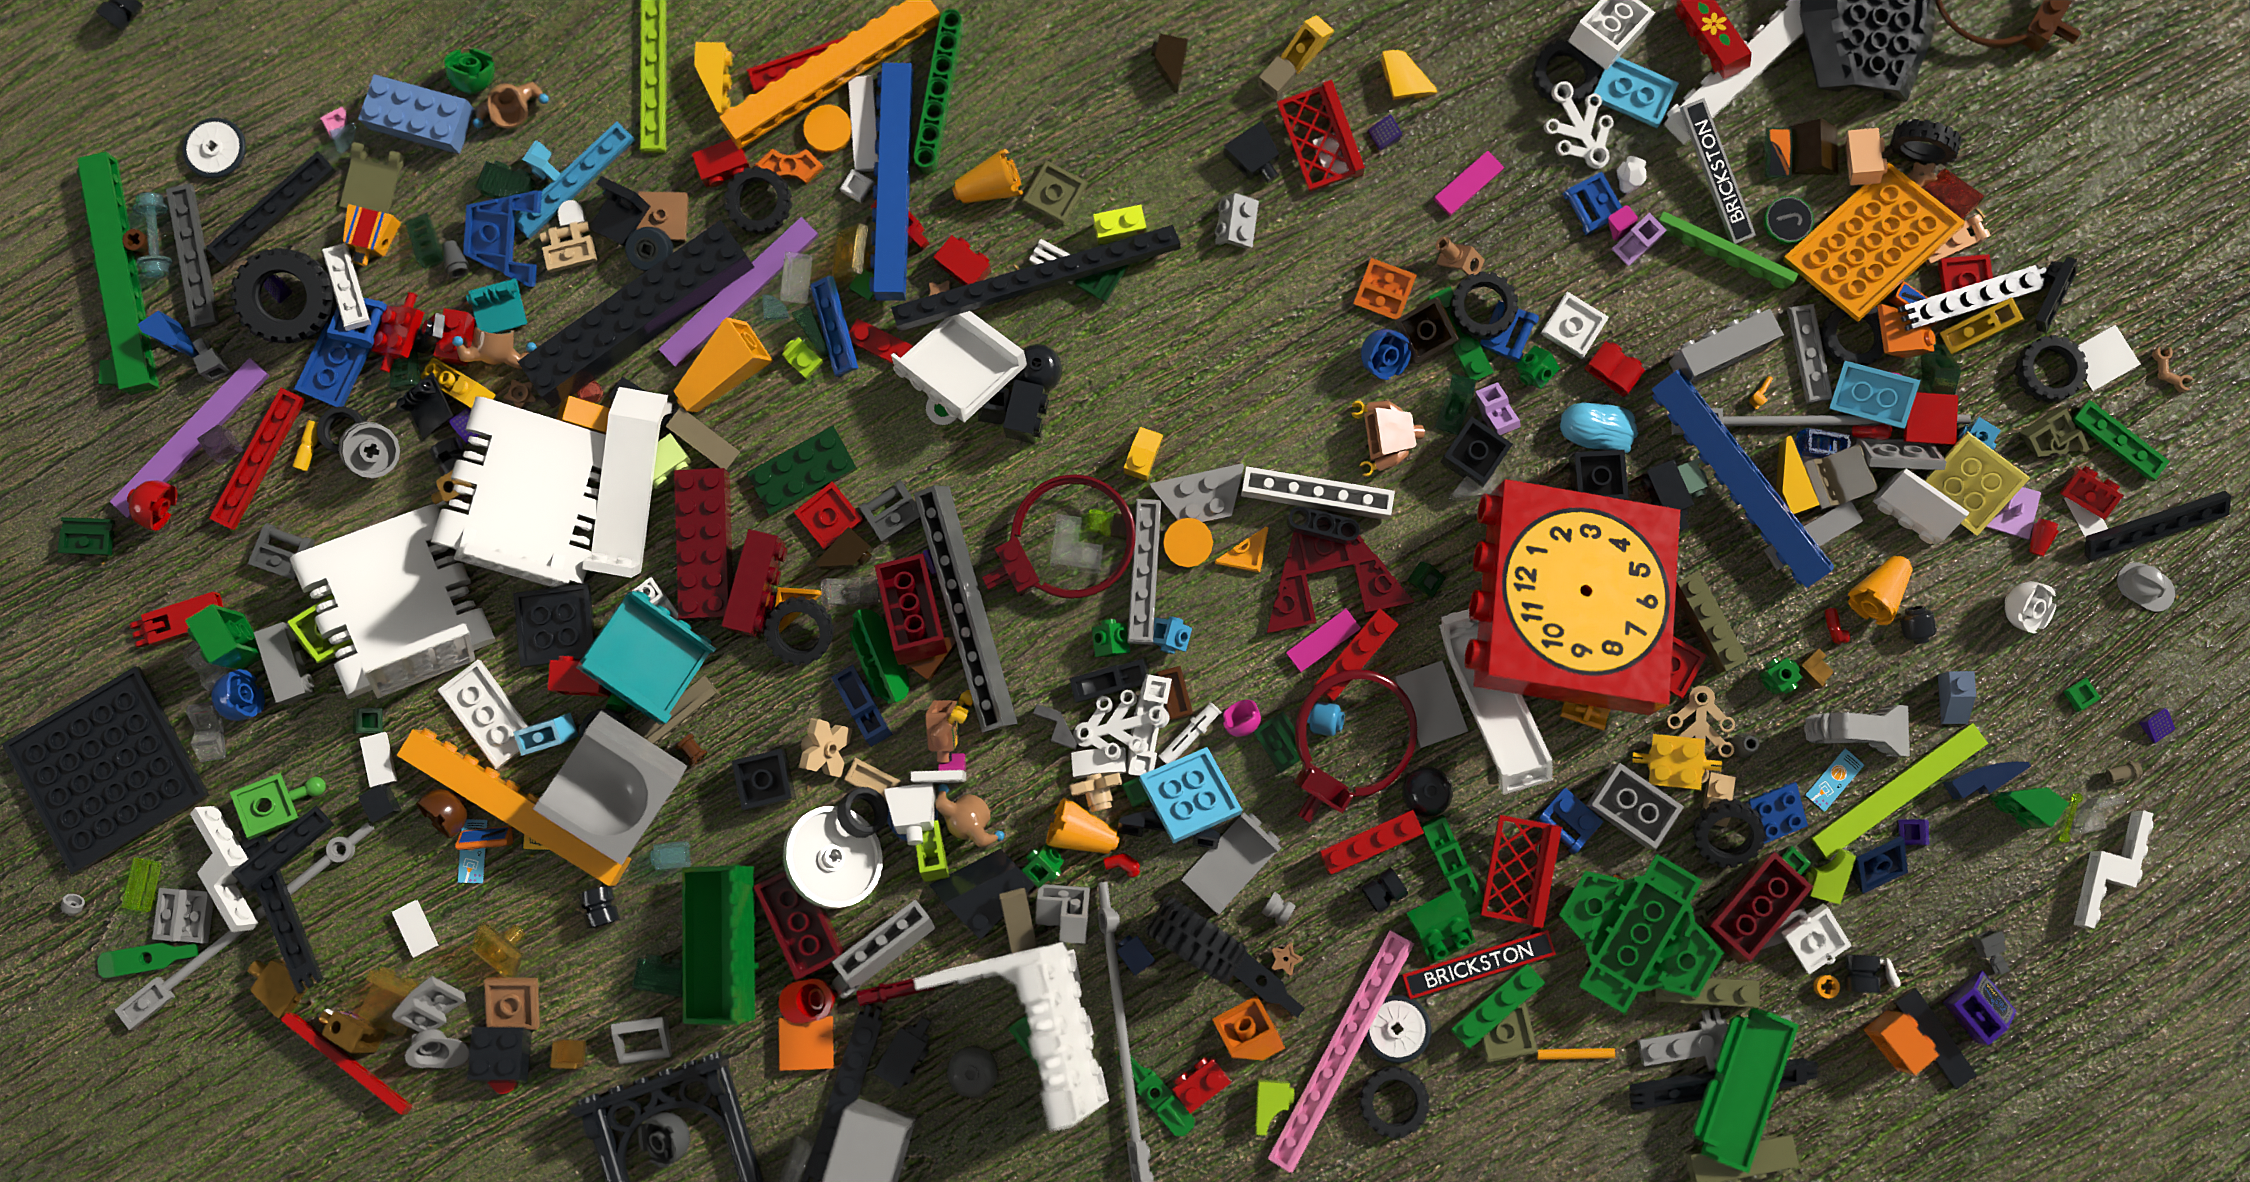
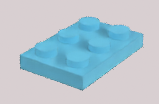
M1619 57L1607 70L1604 69L1593 94H1598L1601 97V104L1658 128L1678 86V82Z
M1844 361L1829 409L1905 429L1921 380Z

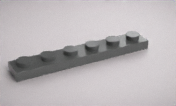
M189 183L167 188V198L191 327L199 329L219 324L194 186Z

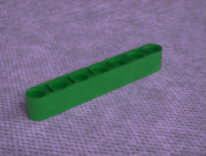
M955 9L945 10L940 17L914 152L916 167L924 175L933 174L938 167L963 36L962 16ZM950 21L957 22L953 27L947 26V23ZM944 44H953V47L950 49L942 48ZM942 66L949 67L946 72L938 71ZM937 89L945 90L941 95L933 94ZM934 111L940 112L937 118L929 117V114ZM929 134L936 135V138L932 141L925 140V137ZM924 157H929L932 159L931 162L928 164L920 163L921 159Z

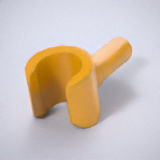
M1767 376L1758 391L1749 398V402L1755 409H1758L1767 401L1763 393L1766 392L1773 380L1771 376Z

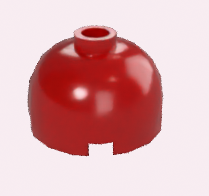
M159 480L141 483L136 489H132L127 496L131 518L146 529L159 531L165 526L172 515L168 513L170 505L176 506L177 488Z

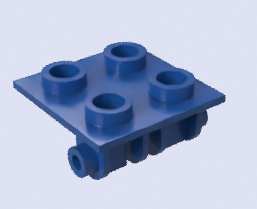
M1796 782L1789 785L1784 784L1779 789L1769 790V793L1764 792L1761 796L1754 799L1749 798L1748 802H1746L1751 805L1753 810L1757 811L1764 825L1766 838L1763 839L1764 844L1808 826Z

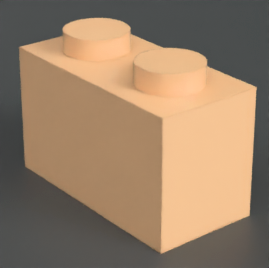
M1879 128L1848 130L1845 148L1850 186L1881 183L1883 173H1887V159L1882 158L1885 142L1884 137L1879 135Z

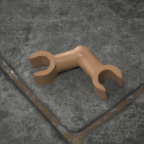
M2160 347L2155 348L2152 356L2158 362V378L2173 384L2179 392L2189 391L2190 388L2185 387L2182 384V380L2190 382L2194 380L2193 377L2190 375L2178 376L2169 372L2168 359L2173 355L2172 348L2169 347L2164 350L2165 357L2161 355Z

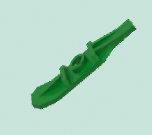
M157 943L104 952L97 959L98 973L103 978H110L167 968L178 959L198 956V945L190 944L174 947L166 943ZM148 953L152 956L150 963H147L144 959Z
M1119 1054L1116 1058H1117V1059L1119 1060V1062L1121 1063V1061H1120V1054ZM1130 1054L1134 1089L1175 1136L1185 1137L1194 1128L1195 1118L1153 1070L1140 1066ZM1151 1089H1159L1160 1095L1157 1098H1153L1150 1095Z

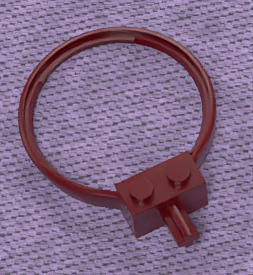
M1077 474L1051 478L1034 488L1021 502L1013 519L1009 541L995 548L1003 566L983 576L984 583L988 590L1011 579L1020 596L1034 588L1049 595L1065 599L1084 598L1102 592L1121 577L1131 561L1136 540L1135 524L1131 511L1120 494L1099 479ZM1067 484L1090 486L1110 497L1121 511L1127 531L1125 552L1115 571L1099 584L1080 590L1061 589L1046 582L1040 585L1038 583L1040 580L1017 538L1021 537L1023 522L1032 504L1048 490Z
M1347 670L1326 678L1305 698L1295 725V744L1302 769L1294 783L1309 792L1310 795L1298 812V816L1310 823L1323 802L1343 814L1353 797L1368 796L1383 790L1398 778L1406 768L1417 742V718L1409 697L1393 680L1370 670ZM1366 679L1386 686L1401 701L1409 718L1410 738L1406 753L1393 772L1376 783L1356 786L1353 790H1348V786L1310 763L1313 760L1307 745L1306 725L1313 705L1329 688L1347 680Z

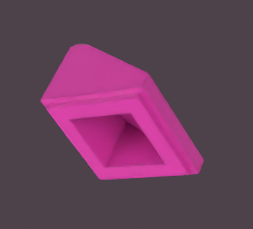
M1628 205L1608 217L1614 241L1628 234L1638 221V217Z
M952 754V761L946 763L939 762L938 770H963L965 772V754Z

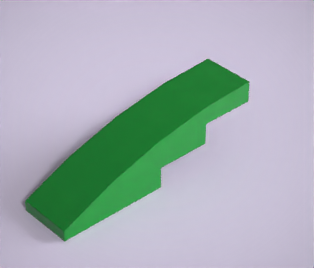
M1442 814L1421 824L1424 836L1449 890L1454 892L1465 909L1468 920L1479 916L1483 896L1472 870L1466 863L1461 848L1452 834L1446 817Z

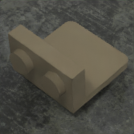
M1854 445L1822 459H1812L1804 463L1805 470L1820 504L1818 506H1821L1822 509L1839 506L1872 493L1877 489L1873 474L1860 445Z

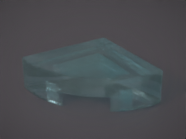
M354 123L329 130L338 154L346 151L352 144L356 133Z
M763 295L765 321L790 318L787 308L779 299L771 295Z

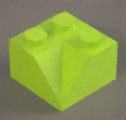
M333 594L287 622L295 638L317 663L336 657L335 653L339 649L354 644L352 638L339 644H331L329 641L330 637L323 639L318 629L315 617L321 613L317 612L316 607L323 602L335 599Z

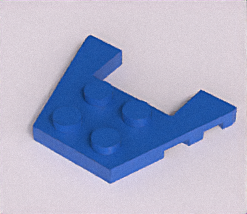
M534 190L466 205L463 254L504 273V275L510 278H516L528 287H535L537 265L513 261L516 211L541 213L542 191Z

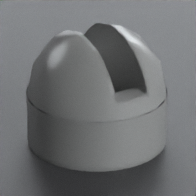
M67 894L61 902V911L64 914L67 913L68 916H75L83 909L85 900L80 895Z

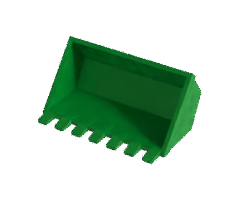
M721 865L682 868L683 1024L741 1025V1023L755 1020V969L759 968V963L754 962V922H759V916H754L753 866Z

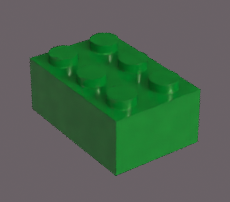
M211 604L185 620L189 627L187 629L188 634L194 641L198 642L201 648L199 651L200 655L207 663L235 670H244L262 659L254 630L244 613Z

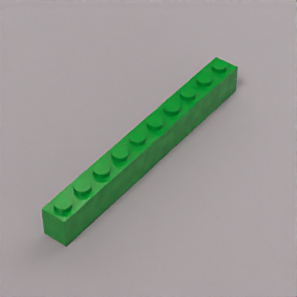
M107 152L77 158L79 166L77 167V175L82 182L83 188L81 190V197L86 204L87 210L85 220L91 232L89 242L95 254L93 265L99 276L97 287L103 298L102 313L107 320L108 326L106 328V336L111 342L112 348L110 358L116 370V375H114L115 384L119 390L129 395L158 389L159 383L150 336L143 333L137 325L146 319V312L135 253L127 249L123 244V236L130 230L118 160Z

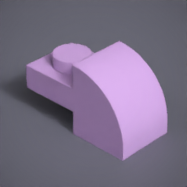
M1649 212L1612 248V251L1629 267L1666 232V229Z
M1498 382L1475 391L1479 410L1488 427L1491 426L1499 435L1520 428V420L1510 407L1508 396Z

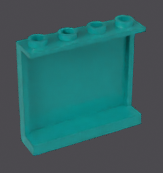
M639 590L637 592L631 591L625 595L576 668L657 724H667L672 716L669 713L709 653L715 652L716 648L710 645L712 643L711 640L704 635L693 633L690 630L691 626L689 624L672 618L669 610L663 606L652 604L649 601L650 597Z

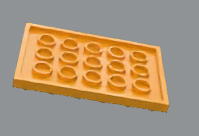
M1888 163L1887 173H1883L1881 183L1864 184L1786 254L1783 261L1859 322L1963 228L1965 221L1896 167Z

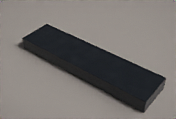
M316 805L231 873L250 893L333 827L334 824Z
M1912 988L1893 1001L1899 1012L1911 1015L1918 1023L1916 1028L1922 1035L1925 1034L1935 1044L1933 1049L1939 1055L1934 1059V1062L1953 1089H1959L1977 1076L1917 988Z

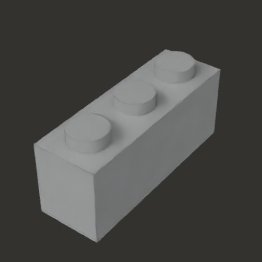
M281 622L254 632L276 703L287 705L314 695L312 688L314 687V680L307 673L305 667L307 663L306 656L300 650L298 640L290 631L288 624Z

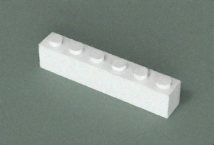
M1246 467L1241 496L1388 520L1392 513L1395 491Z

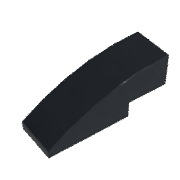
M1139 659L1069 678L1075 703L1142 687L1146 674L1150 675L1146 659Z

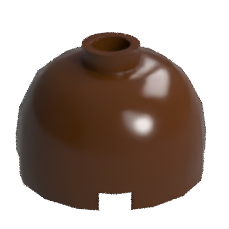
M436 789L428 792L416 802V806L425 818L428 816L433 822V827L448 839L453 838L463 828L467 820V811L463 806L466 800L457 792L452 794L445 789Z

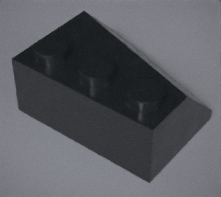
M999 849L949 874L948 878L939 879L929 884V886L949 909L981 940L1004 918L999 894L1024 888L1027 894L1035 884L1002 849Z

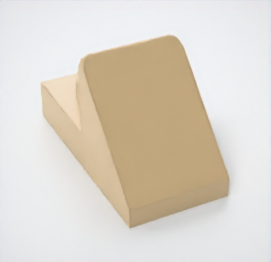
M1710 772L1706 784L1703 808L1707 809L1710 803L1714 801L1716 803L1721 802V799L1733 801L1736 777ZM1731 817L1721 819L1714 825L1727 827Z

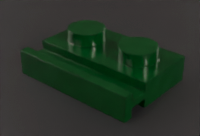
M1130 264L1080 278L1076 281L1075 286L1106 304Z
M61 517L63 524L62 528H60L58 553L112 556L113 524H115V520Z
M1284 711L1259 726L1253 732L1279 773L1300 761L1295 744V728Z

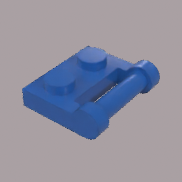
M1602 172L1570 187L1562 193L1564 199L1569 200L1584 227L1582 230L1586 236L1609 224L1608 217L1622 208ZM1581 192L1584 194L1597 217L1596 221L1592 222L1577 194Z
M363 298L366 309L372 311L369 318L371 324L366 326L364 333H359V328L346 331L339 307L337 306L327 330L328 338L359 344L367 349L372 348L375 341L373 338L387 305L378 300Z
M1498 301L1488 324H1493L1502 317L1504 302ZM1518 308V312L1510 327L1496 338L1490 337L1488 340H1483L1482 338L1480 346L1507 359L1519 362L1523 357L1522 351L1533 325H1537L1539 316ZM1517 319H1519L1524 324L1513 349H1509L1506 345Z
M1566 787L1555 796L1535 819L1537 822L1558 825L1550 818L1554 812L1579 835L1575 840L1563 829L1560 836V841L1568 847L1567 850L1572 855H1575L1582 848L1583 844L1603 823L1595 813Z

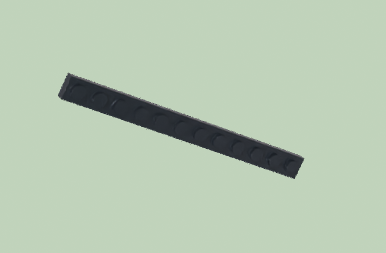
M1170 225L891 307L898 332L1179 250L1181 249V243L1174 226Z

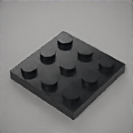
M585 583L513 593L520 667L548 665L550 660H558L559 656H571L574 659L580 660L583 658L596 639L590 584Z

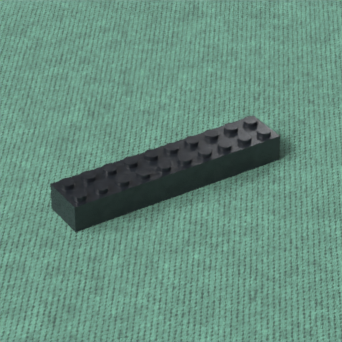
M719 220L517 362L540 396L552 408H555L568 396H572L752 270L754 266L723 222Z

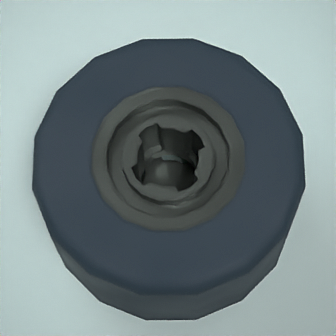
M642 227L629 235L625 243V253L628 261L635 268L641 271H648L673 253V244L665 231L657 227Z

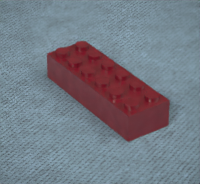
M725 468L674 470L678 619L684 622L723 620L733 586L730 473Z

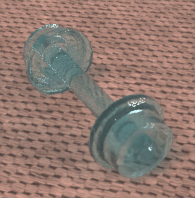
M138 194L136 196V204L133 206V212L146 215L149 256L138 258L137 265L141 267L142 275L145 277H166L169 275V266L172 265V259L166 256H159L156 215L167 213L168 206L164 204L161 194Z

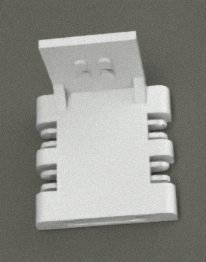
M476 396L465 430L489 437L490 440L469 436L468 442L487 448L486 454L483 456L472 451H465L463 457L483 464L481 466L463 460H456L450 478L476 486L475 489L457 484L454 485L453 490L457 493L473 497L470 504L450 499V506L466 510L468 513L465 515L441 509L431 543L456 549L454 560L550 587H557L569 582L583 584L587 571L582 569L583 559L590 557L592 552L569 545L570 541L589 545L590 540L586 537L573 535L572 533L574 526L587 531L594 529L595 525L578 520L577 516L592 521L596 519L598 500L583 495L584 493L595 497L599 495V489L586 487L588 479L600 483L601 475L590 471L591 469L602 471L606 435L498 401Z
M435 504L306 549L290 557L291 564L304 593L313 590L310 593L313 599H318L331 593L334 595L335 599L323 602L316 607L317 612L321 613L315 617V621L322 638L330 637L329 641L331 644H339L352 638L353 645L339 649L335 653L336 658L344 659L334 664L348 699L371 690L374 691L377 699L473 662L475 661L474 650L496 642L482 608L470 610L475 606L474 601H465L456 606H453L451 602L468 594V587L463 586L471 584L463 563H455L454 556H447L437 561H434L432 557L449 549V547L431 543L440 515V509Z
M1059 942L962 965L914 979L916 990L955 980L962 984L980 979L981 974L983 978L1000 974L1017 985L1020 1003H1025L1031 1027L1032 1037H1029L1032 1055L1033 1058H1038L1045 1091L1041 1095L1049 1130L1073 1126L1109 1101L1102 1068L1098 1067L1096 1059L1092 1058L1091 1049L1093 1048V1041L1091 1035L1094 1033L1090 1016H1086L1085 1009L1081 1008L1079 997H1081L1079 984L1082 982L1074 949L1067 950L1066 942Z

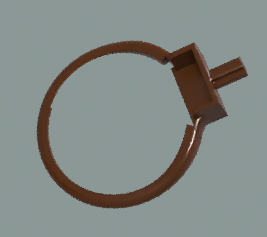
M1935 0L1941 16L1956 33L1971 42L1990 48H2009L2021 43L2038 52L2050 41L2053 34L2071 44H2074L2081 34L2080 30L2062 21L2072 2L2071 0H2043L2025 35L2018 33L2003 39H1986L1966 32L1950 18L1942 0Z

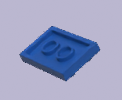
M326 323L294 389L331 406L340 407L345 405L371 348L367 349L359 344L328 338L327 330L330 324Z

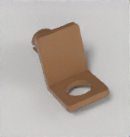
M1445 236L1436 242V249L1441 252L1437 260L1439 266L1461 269L1467 276L1480 272L1484 258L1472 246L1453 244ZM1475 258L1476 266L1475 269L1471 271L1470 263L1472 259Z

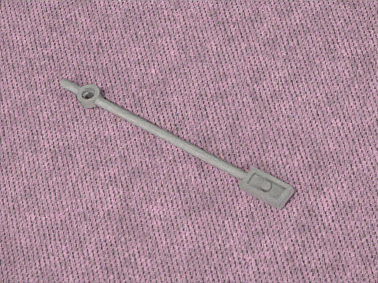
M1711 408L1724 426L1881 424L1880 422L1854 415L1723 416V408ZM1957 414V424H1970V414ZM1671 422L1672 435H1683L1685 433L1680 425L1675 426Z
M367 822L348 838L335 837L331 839L326 847L327 854L287 885L290 895L332 862H346L350 860L355 853V844L375 829L374 826ZM342 845L346 848L344 854H341L339 851ZM262 905L252 912L257 921L266 915ZM229 930L165 982L161 977H156L116 1008L115 1012L128 1030L137 1028L175 998L171 992L172 988L245 931L231 932Z
M1108 882L1098 883L1101 907L1098 912V923L1105 938L1131 1140L1127 1141L1131 1178L1132 1182H1154L1152 1172L1149 1171L1148 1160H1150V1150L1148 1145H1146V1141L1141 1140L1116 951L1114 933L1120 925V918L1110 905Z

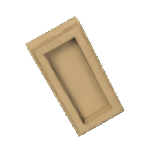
M857 758L854 759L844 781L858 788L870 787L878 791L886 802L884 789L898 787L900 780Z

